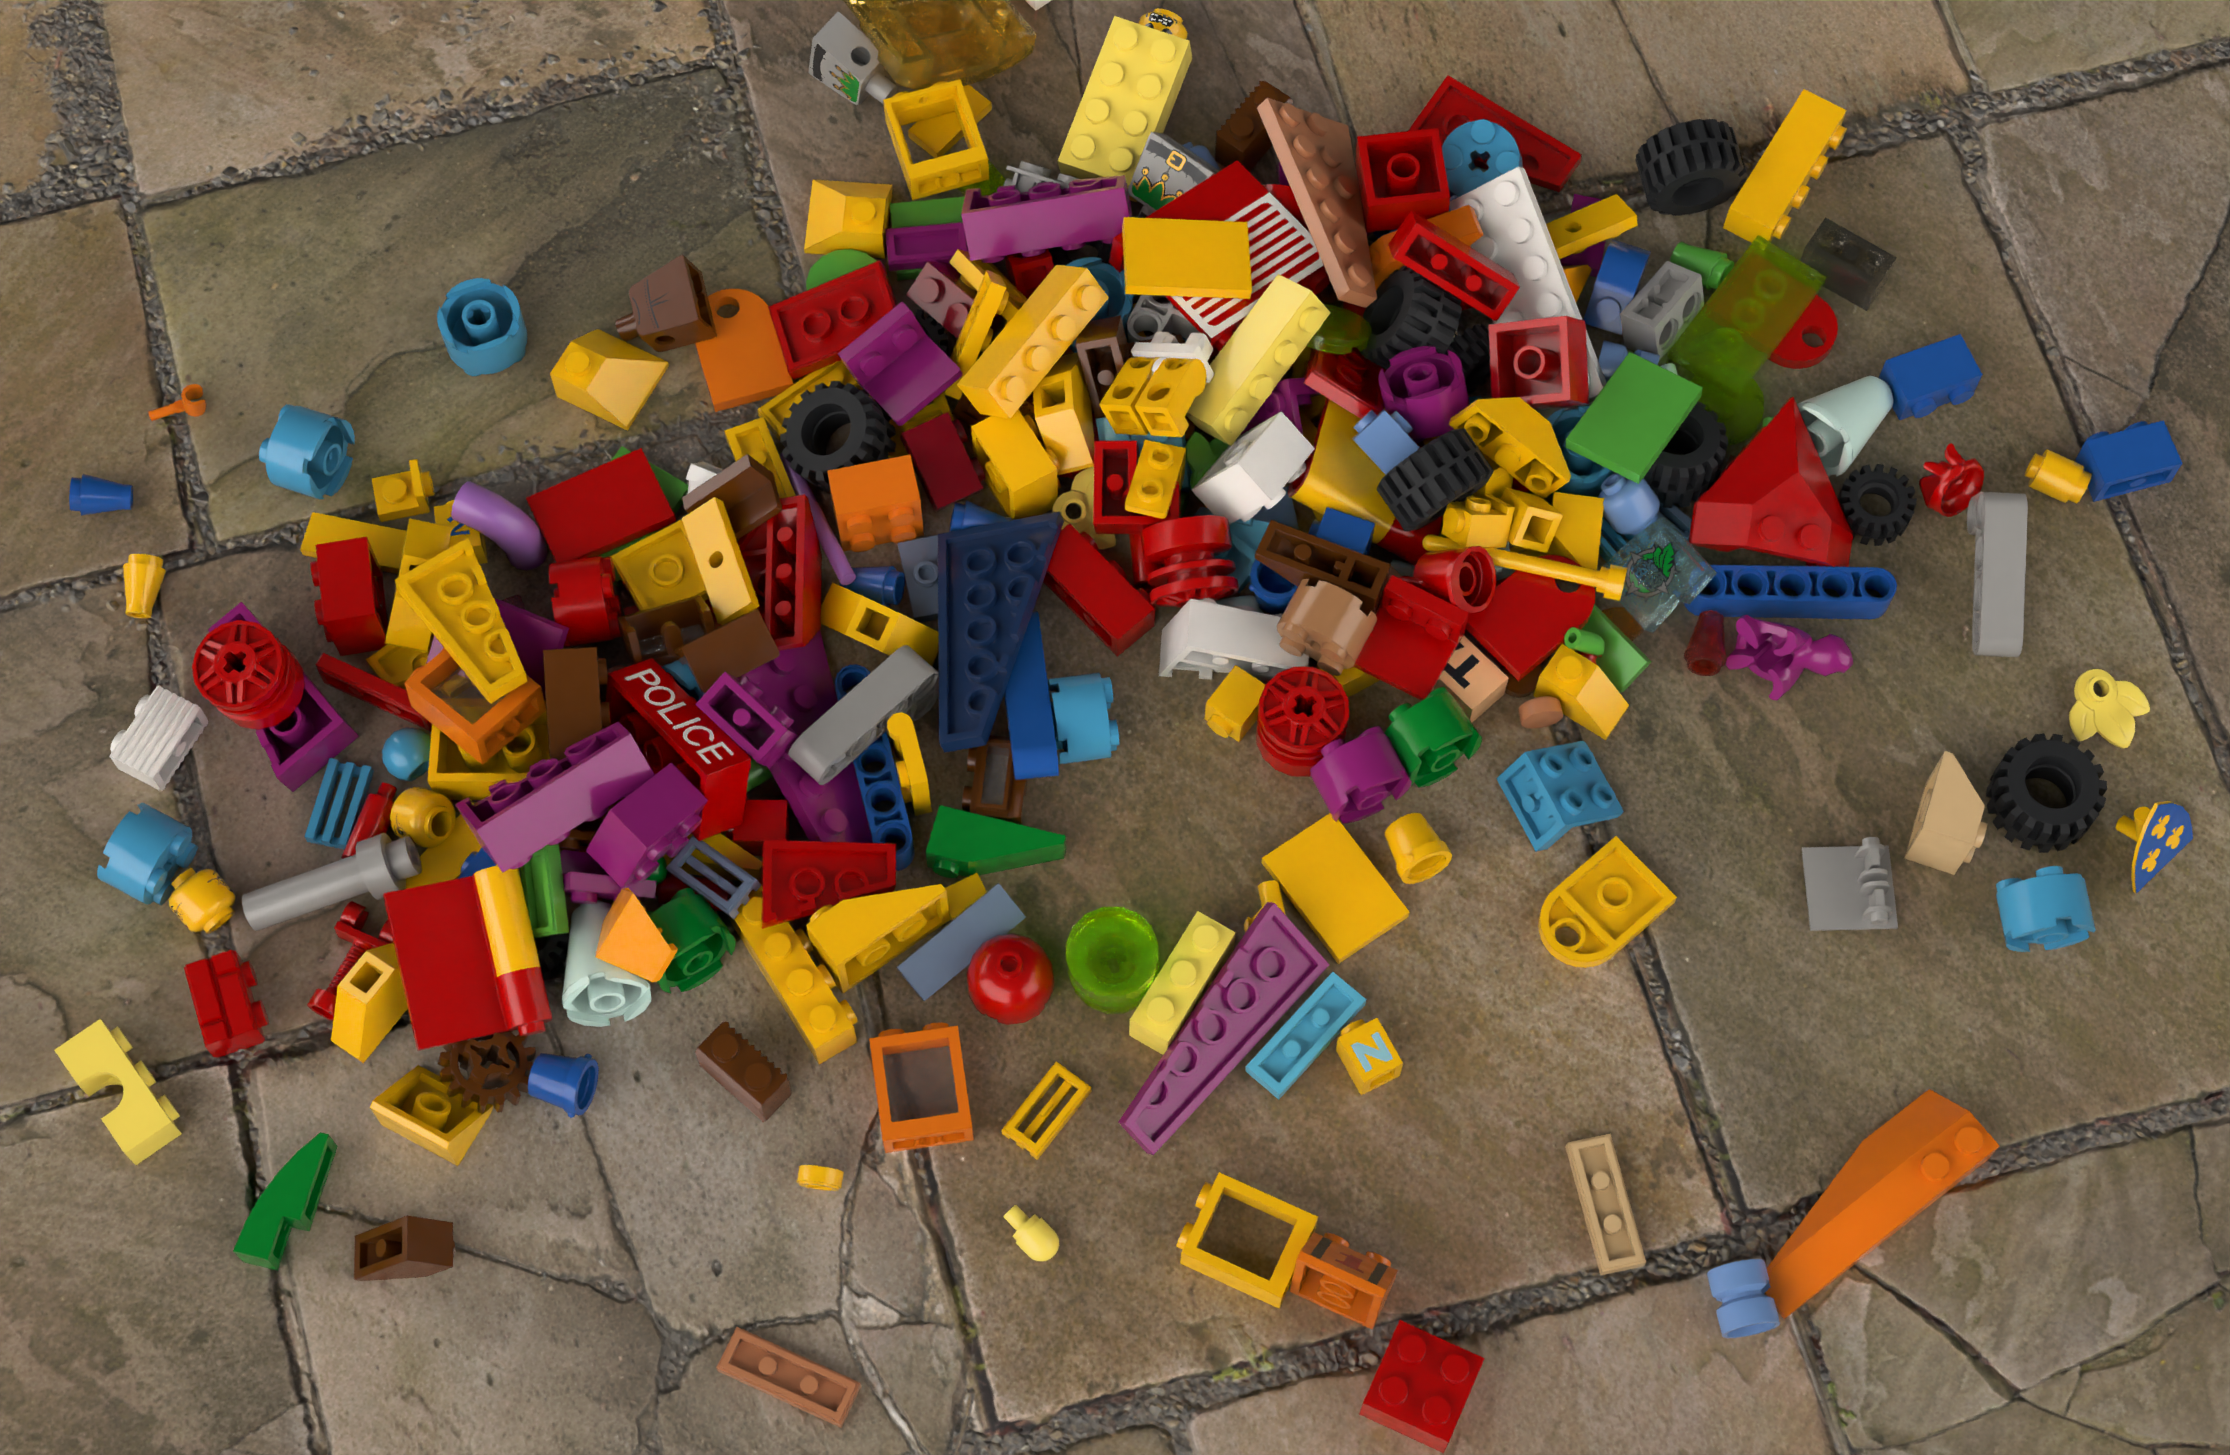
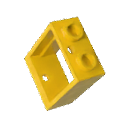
M961 79L950 82L940 81L928 88L913 92H899L890 98L883 99L885 121L912 200L989 180L988 156ZM956 112L968 149L913 163L901 126Z
M1219 1172L1213 1185L1205 1182L1195 1204V1207L1201 1209L1195 1224L1187 1222L1180 1234L1176 1247L1182 1249L1180 1264L1280 1309L1292 1282L1296 1259L1300 1250L1315 1232L1318 1216ZM1223 1194L1294 1225L1270 1281L1199 1249Z

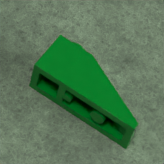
M939 805L925 852L927 867L932 868L934 873L942 877L957 878L958 875L965 877L975 873L984 875L1064 859L1066 835Z

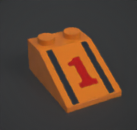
M1314 1232L1300 1250L1296 1259L1290 1292L1373 1330L1393 1286L1398 1270L1390 1267L1391 1262L1377 1253L1368 1251L1363 1255L1350 1249L1349 1242L1340 1236L1332 1233H1325L1324 1236H1321Z

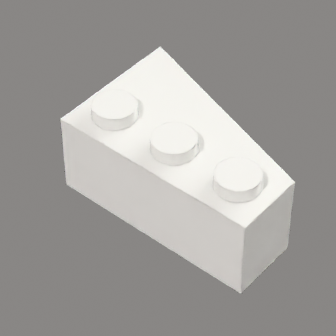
M1210 598L1190 599L1162 629L1159 676L1172 677L1173 669L1199 671V679L1212 680L1213 672L1229 673L1237 665L1262 683H1268L1281 671L1292 667H1308L1309 656L1304 653L1301 657L1294 656L1279 646L1282 637L1277 631V624L1283 614L1269 615L1259 613L1250 606L1230 607L1220 605Z

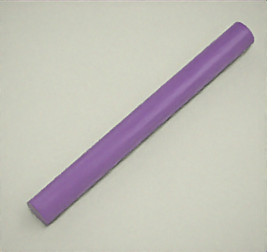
M781 453L779 456L795 495L806 494L809 499L818 540L842 585L851 584L856 579V575L807 480L789 466L790 462Z

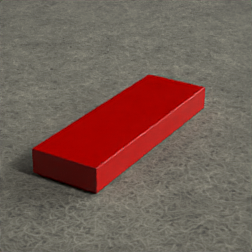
M326 653L321 654L315 665L325 684L430 732L432 731V723L411 707L407 690Z

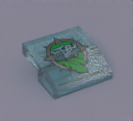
M1661 517L1642 530L1603 566L1610 568V564L1627 568L1619 602L1644 630L1652 633L1656 631L1680 602L1690 604L1717 574L1665 517Z

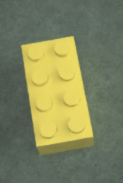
M1114 16L1057 161L1062 174L1079 179L1125 175L1127 188L1129 187L1151 131L1163 133L1192 60L1189 40ZM1129 195L1131 201L1137 202L1136 199Z

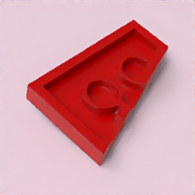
M763 840L761 929L813 915L820 908L829 904L835 906L842 900L895 891L896 844Z

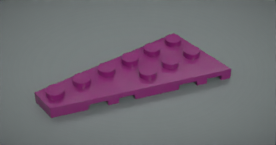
M820 630L805 647L780 650V655L777 658L744 674L763 690L764 693L759 698L767 706L772 708L774 704H777L795 720L790 727L799 735L838 702ZM791 746L769 768L810 841L873 843L853 761L824 785H820L789 757L788 753Z

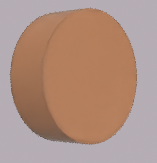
M1551 696L1530 699L1524 702L1518 709L1521 725L1525 728L1547 727L1559 722L1563 718L1560 700Z

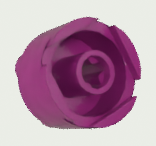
M1433 346L1408 349L1389 360L1391 366L1385 373L1383 369L1379 373L1378 381L1385 411L1389 415L1397 411L1410 424L1413 430L1408 433V436L1416 444L1422 442L1425 438L1437 437L1455 430L1449 425L1450 419L1470 405L1460 358L1452 351L1447 350L1448 355L1437 353L1436 348Z
M1380 726L1364 731L1358 738L1345 743L1344 739L1330 742L1321 749L1323 758L1310 769L1311 778L1333 820L1337 822L1340 818L1342 823L1356 822L1385 809L1381 801L1391 794L1397 801L1408 791L1412 783L1388 736L1384 734Z

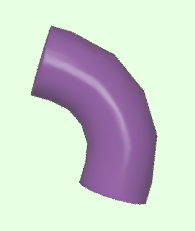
M468 481L462 485L452 506L451 516L454 521L464 524L494 541L504 550L511 565L517 569H535L546 560L548 554L547 543L536 523L525 512L504 497L476 483Z

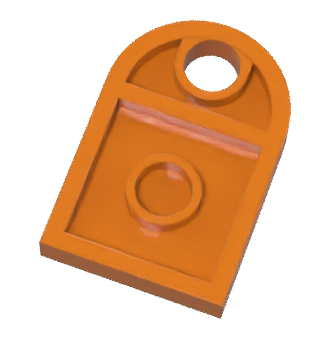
M725 289L709 295L708 300L717 337L695 343L715 412L777 396L792 386L793 381L788 373L766 302L758 295L743 289ZM731 304L739 308L737 314L730 318H723L717 314L719 308L724 305Z

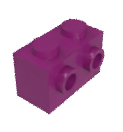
M724 672L695 705L757 763L771 768L800 736L790 727L795 720L777 704H774L772 708L767 706L759 698L764 693L763 690L746 675H743L739 680L737 677Z

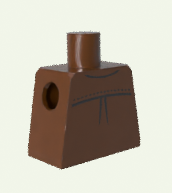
M684 255L676 257L631 286L628 293L633 312L615 321L617 331L625 342L640 336L656 352H665L717 337L702 272Z

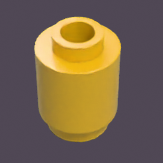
M2046 449L2042 456L2037 453L2033 455L2024 476L2030 478L2028 487L2063 503L2069 500L2077 504L2085 493L2092 474L2083 470L2084 465Z

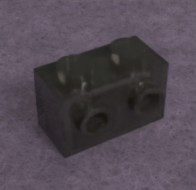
M1825 217L1806 245L1796 272L1868 311L1886 284L1897 257Z

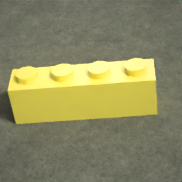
M1277 274L1210 364L1214 376L1210 383H1206L1204 391L1194 398L1186 416L1199 429L1232 446L1331 312L1311 290Z

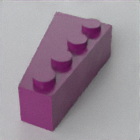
M1125 175L1077 179L1069 183V188L1061 189L1060 184L1053 182L1038 183L1030 188L1028 192L1016 190L1015 185L999 186L997 192L982 196L980 188L966 189L961 212L970 261L981 259L983 263H995L1005 259V255L1021 253L1024 257L1037 256L1044 253L1047 248L1062 246L1063 250H1075L1084 247L1086 242L1102 240L1106 244H1112L1113 238L1122 232L1123 218L1133 217Z
M240 602L213 624L208 631L211 632L221 624L237 620L256 622L264 628L266 627ZM242 665L238 671L242 672L246 666ZM304 671L305 687L302 699L291 716L276 726L256 729L257 737L262 747L266 750L276 778L292 792L324 767L330 758L336 757L359 737Z
M619 722L567 747L564 752L566 757L559 761L556 758L543 759L529 766L530 771L527 773L526 778L509 784L504 779L489 787L490 796L474 804L470 797L455 804L480 846L502 873L508 869L522 867L531 860L533 853L546 845L560 843L570 835L573 828L584 821H593L600 818L608 811L611 804L622 797H627L654 776L652 769L631 733Z

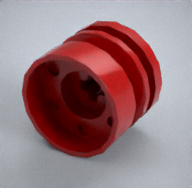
M1216 515L1183 517L1160 522L1141 531L1140 537L1144 560L1148 563L1164 565V567L1149 573L1147 576L1148 584L1159 586L1152 589L1149 593L1152 605L1182 608L1190 599L1210 598L1216 601L1234 595L1239 591L1238 579L1227 576L1236 570L1235 562L1215 558V556L1232 548L1229 521L1226 517Z
M237 620L221 624L204 637L194 655L192 663L193 678L200 693L213 706L217 707L224 716L240 727L259 730L276 726L291 716L301 702L305 687L302 666L295 655L271 631L256 622ZM242 665H245V669L242 672H239L238 669Z
M1292 667L1277 673L1265 685L1259 699L1256 744L1263 759L1275 770L1289 776L1310 777V769L1323 758L1321 749L1332 741L1344 739L1345 741L1349 720V700L1342 685L1329 673L1314 667Z

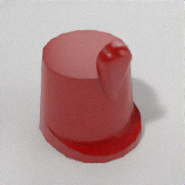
M1480 546L1426 552L1418 559L1413 577L1405 575L1398 577L1469 613H1477L1484 610L1490 604L1496 587V570L1493 559L1487 550Z

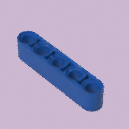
M1702 565L1691 573L1683 594V602L1689 612L1702 617H1741L1742 615H1748L1754 618L1876 619L1884 615L1896 593L1897 583L1895 577L1889 571L1878 567ZM1696 587H1707L1714 594L1704 595ZM1738 588H1750L1756 595H1745ZM1781 588H1790L1798 596H1788L1783 593ZM1823 589H1833L1840 597H1831ZM1866 589L1876 590L1882 597H1872L1866 592Z
M1033 611L1004 693L1015 780L1059 776L1057 747L1038 611Z
M858 664L843 667L835 678L837 700L842 699L847 694L845 691L849 687L859 684L870 674V671ZM885 732L855 758L853 764L873 843H887L890 840H900L905 843L902 849L896 851V871H900L912 863L914 844L887 732ZM871 762H880L885 765L881 771L876 773H870L864 769ZM880 801H890L895 804L887 812H879L874 809V806Z

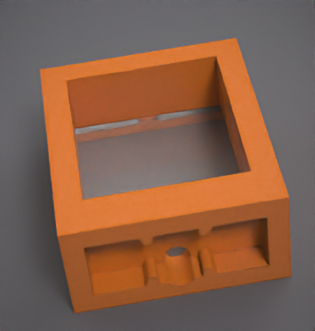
M445 648L425 666L418 667L411 674L410 678L404 682L411 707L482 765L546 711L541 686L528 675H526L528 682L490 704Z
M943 1022L925 1025L922 1031L905 1033L902 1029H889L880 1032L878 1037L869 1038L885 1153L974 1140L958 1025L949 1027L947 1023Z

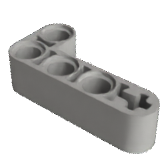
M1980 492L1969 501L1967 530L1970 535H1976L1972 650L1974 655L2018 658L2022 651L2028 515L2026 494Z
M908 645L900 647L805 730L792 744L788 753L789 757L820 785L828 783L887 731L888 719L893 714L905 713L911 717L912 721L923 717L938 698L939 672Z

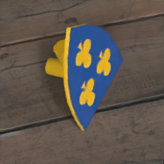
M2170 801L2156 802L2151 810L2148 807L2137 808L2134 811V820L2123 815L2117 821L2116 830L2137 842L2132 860L2131 880L2133 892L2137 894L2193 839L2189 813L2181 805Z

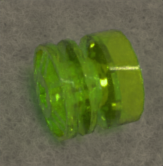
M1101 907L1086 913L1073 926L1066 941V964L1075 994L1088 1007L1105 1014H1123L1138 1007L1160 972L1157 938L1152 926L1139 913L1124 907ZM1117 959L1120 965V972L1111 973L1108 967V960Z

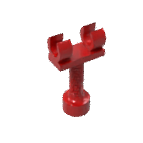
M353 901L347 904L342 912L340 921H337L334 926L338 937L352 943L353 946H351L344 961H342L329 987L325 990L316 989L307 1004L312 1011L331 1021L334 1020L339 983L366 950L393 943L389 920L383 925L378 938L361 931L366 923L369 912L364 911L365 906Z

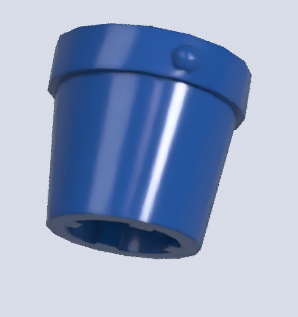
M1257 559L1252 564L1249 590L1254 591V597L1259 603L1260 609L1269 614L1284 613L1297 586Z
M541 1053L534 1061L530 1071L528 1093L534 1098L564 1109L570 1118H573L575 1115H583L590 1106L596 1091L599 1074L598 1063L595 1059H592L591 1054L576 1058Z

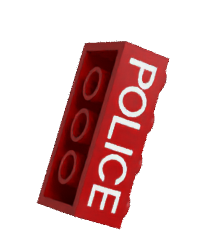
M653 658L608 673L606 702H609L610 725L619 722L631 733L654 775L672 762L708 800L699 814L702 822L691 834L698 841L742 825L744 807L747 800L748 777L751 769V758L748 753L739 747L713 720L696 706V699L690 697L675 682L673 676L666 672Z

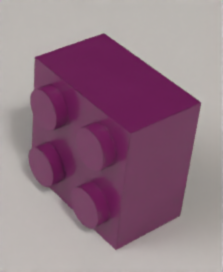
M671 762L609 810L586 852L621 888H624L635 878L642 882L658 868L660 864L657 861L665 854L669 858H673L688 844L690 840L687 836L702 822L699 814L708 800Z

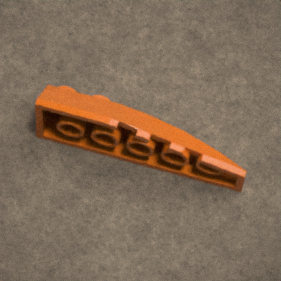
M1930 1089L1860 1143L1766 1268L1770 1288L1764 1295L1774 1298L1777 1311L1785 1320L1984 1164L2000 1147L1999 1144L1969 1110Z

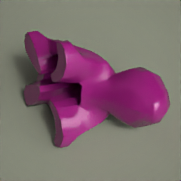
M1742 615L1736 622V629L1739 633L1736 647L1726 658V666L1729 670L1748 667L1761 678L1772 681L1773 690L1769 695V698L1772 700L1780 699L1789 691L1805 668L1826 677L1833 673H1845L1854 664L1851 651L1841 637L1829 634L1813 641L1808 633L1783 623L1754 619L1748 615Z

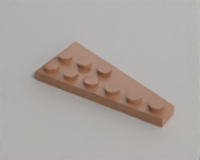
M1266 98L1257 107V110L1337 298L1340 301L1367 308L1377 299L1349 127L1348 125L1322 117L1318 113H1311L1296 108L1292 104Z

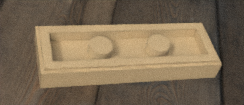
M1611 1133L1568 1142L1565 1148L1600 1276L1645 1266L1644 1252Z

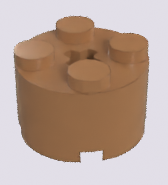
M1303 579L1300 581L1277 624V631L1282 637L1279 646L1294 656L1301 657L1304 653L1318 661L1317 664L1322 670L1329 674L1340 676L1343 669L1352 668L1377 622V617L1372 610L1367 617L1360 610L1363 602L1348 591L1321 580L1318 581L1315 587L1308 586L1309 579Z

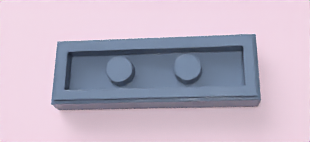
M997 883L898 964L896 968L919 997L925 1001L970 964L972 955L983 942L997 935L1007 934L1024 920L1026 916L1002 886Z

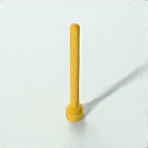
M1427 535L1422 541L1423 548L1430 552L1464 548L1449 538L1436 535ZM1483 548L1487 550L1495 566L1597 587L1596 592L1604 593L1603 598L1617 601L1621 599L1627 573L1626 567L1610 564V568L1601 567L1599 571L1497 548Z

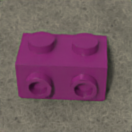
M560 851L565 895L571 896V902L597 904L598 899L616 900L623 888L587 852ZM634 879L624 887L629 888L640 903L655 899L656 881L644 880L639 882L637 879Z

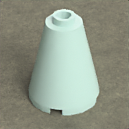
M1866 376L1797 403L1828 477L1830 475H1836L1837 477L1850 467L1892 408V391L1885 381L1875 376Z
M597 900V904H581L573 911L571 916L562 1005L567 1012V1017L571 1021L584 1026H610L609 1018L621 1015L624 1016V1022L644 1012L651 1003V987L648 980L595 957L603 920L612 906L601 900Z

